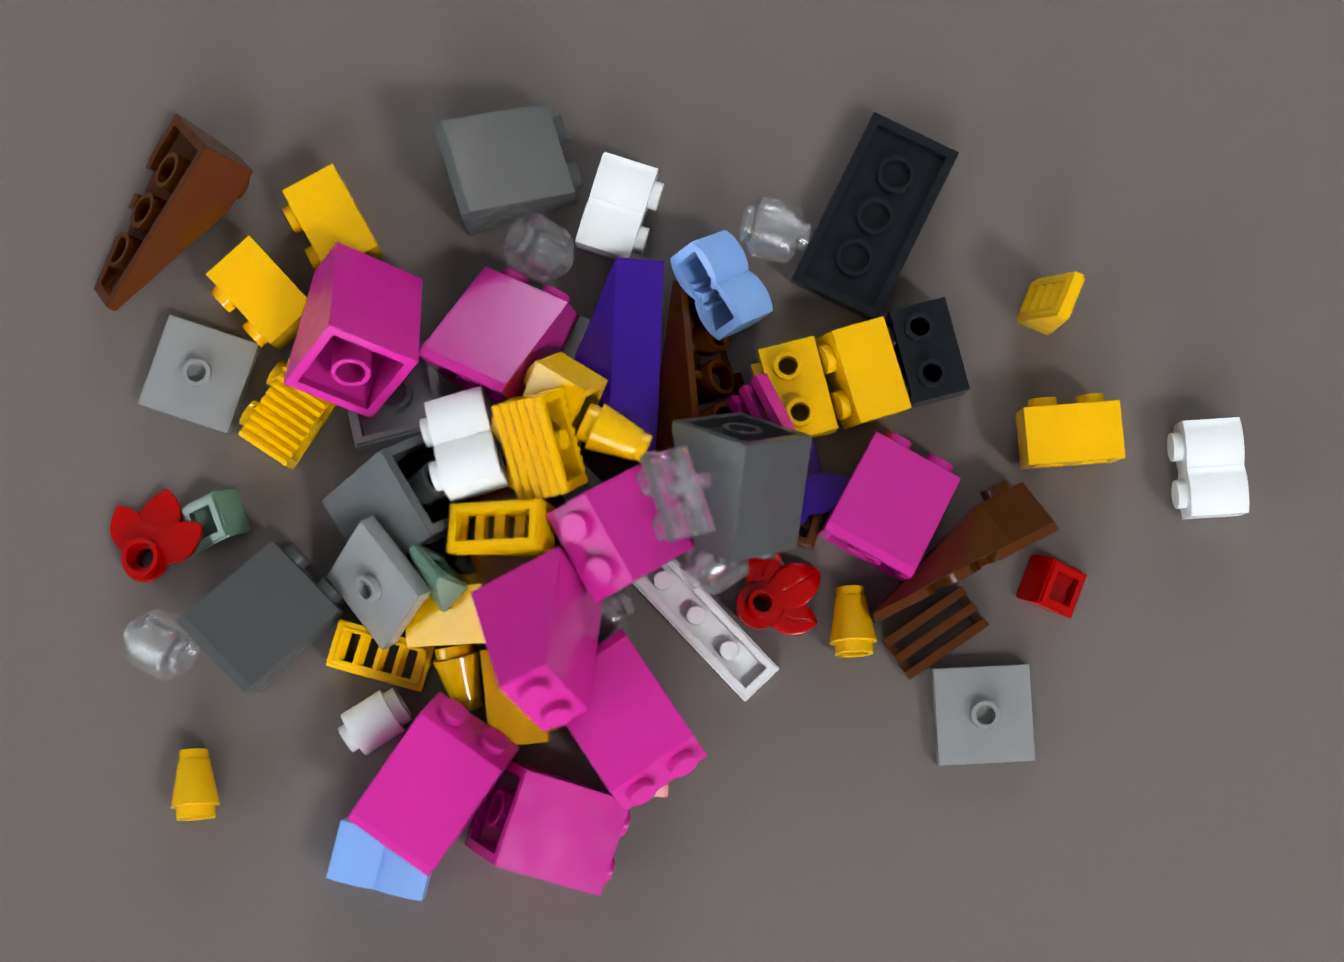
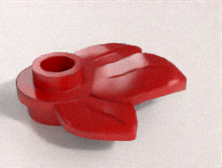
M164 489L152 497L139 513L125 506H117L113 513L110 535L112 541L122 550L121 561L124 571L133 580L148 583L159 579L166 572L169 565L186 561L200 544L203 533L202 524L194 521L182 522L181 506L175 495L168 489ZM148 551H152L153 560L148 567H144L142 563L143 556Z
M780 552L776 553V557L772 559L754 557L747 561L744 567L746 585L739 591L735 601L736 613L745 625L759 630L773 627L786 636L804 634L817 625V619L806 603L814 597L819 589L820 570L806 563L784 565ZM754 597H762L766 600L768 605L767 611L761 612L755 608L753 604Z

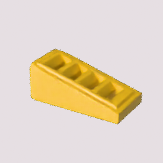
M1073 271L1034 280L1030 284L1016 318L1017 322L1047 336L1052 334L1070 318L1085 278H1083L1084 274Z
M541 498L450 504L446 552L456 555L541 556L554 549L555 531L546 515L554 511L555 507ZM469 517H476L474 540H468ZM490 517H495L493 539H488ZM510 517L515 518L514 538H509Z
M344 619L339 620L326 666L423 692L436 646L407 647L406 637L400 636L395 644L399 646L392 672L389 673L383 671L390 647L382 650L378 646L373 666H365L364 663L373 637L364 625ZM355 633L361 636L352 662L345 660L352 634ZM409 650L418 651L411 678L403 677L402 673Z

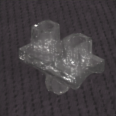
M686 445L661 452H647L639 457L643 469L636 475L641 492L648 497L653 496L658 514L655 515L652 525L657 539L661 541L668 540V543L706 535L716 530L703 494V490L713 484L710 474H696Z

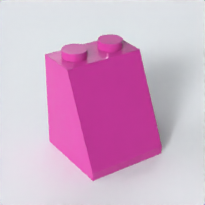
M336 242L314 272L285 373L284 384L372 419L418 363L423 279Z
M485 266L423 344L419 351V356L448 381L466 389L482 386L490 400L501 403L514 397L523 396L526 388L523 381L529 367L536 360L543 359L560 351L562 352L580 316L568 303L570 297L564 292L549 285H544L541 291L528 285L529 279L513 269L504 267L500 273Z
M887 430L885 435H882L876 431L870 438L849 476L845 488L828 514L817 536L901 582L912 578L961 478L951 473L954 466L946 460L933 454H928L925 459L909 450L912 443L899 434Z
M672 448L584 492L546 515L594 603L694 548L678 460Z
M558 546L472 591V599L499 688L544 732L563 726L573 717L589 709L603 600L594 603L572 561Z
M620 629L598 644L589 709L573 717L566 726L610 793L622 808L628 811L633 806L648 802L658 789L674 778L690 773L697 766L698 762L708 755L623 629Z
M439 691L419 713L347 819L429 877L467 828L520 748L509 741L500 730L488 726L468 712L459 701L450 699Z
M513 758L473 817L464 845L495 867L600 896L604 884L611 879L614 872V854L620 837L626 833L629 827L631 815L630 811H625L608 790Z

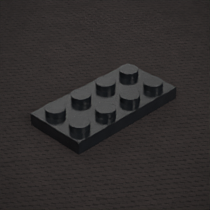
M874 112L792 276L791 282L868 320L878 318L959 152Z

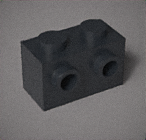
M945 297L888 312L884 319L912 408L963 396L970 387Z

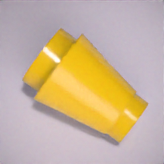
M593 403L590 404L576 435L578 441L586 444L585 449L629 460L633 459L642 463L653 439V435L646 433L645 430L607 404L600 407Z
M845 585L837 587L829 642L835 648V656L850 658L872 655L874 653L873 643H876L878 640L865 596L864 586Z
M473 644L439 645L435 647L436 659L432 662L449 698L459 701L465 706L467 711L482 707L479 649H474Z
M206 748L180 750L171 809H176V820L196 821L215 818L216 806L221 804L209 758V750Z

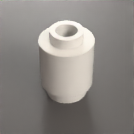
M394 687L386 692L380 689L342 713L341 718L344 724L338 727V731L352 752L360 749L365 755H368L406 731L405 725L414 720L405 701Z

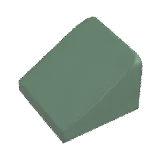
M234 488L214 491L181 508L185 521L198 522L203 526L202 538L196 553L251 532V526L238 491Z
M413 544L409 549L413 567L430 587L431 592L429 596L441 611L445 612L468 588L466 586L467 583L443 554L419 544Z

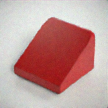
M1033 554L1029 558L1016 597L1071 619L1087 574L1054 558Z

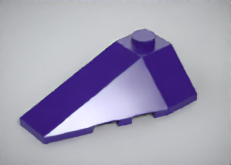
M615 257L595 305L593 315L575 353L574 360L608 380L598 406L603 407L604 404H607L645 430L646 433L653 435L645 456L654 457L659 407L664 261ZM582 442L580 450L592 451L585 449L586 444Z

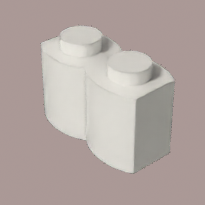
M604 152L575 239L576 247L615 259V257L632 258L633 253L642 256L650 228L642 226L648 209L657 210L664 188V183L657 182L658 168Z
M482 386L424 402L426 418L420 419L419 422L426 446L428 448L434 446L436 461L429 463V471L436 491L443 490L451 502L454 503L509 487L505 476L506 465L500 443L494 437L491 429L493 417L491 403Z
M1240 417L1185 420L1174 425V433H1169L1167 437V452L1170 461H1176L1178 480L1172 482L1171 494L1174 508L1181 509L1182 518L1229 517L1249 513V486L1244 465L1245 448Z

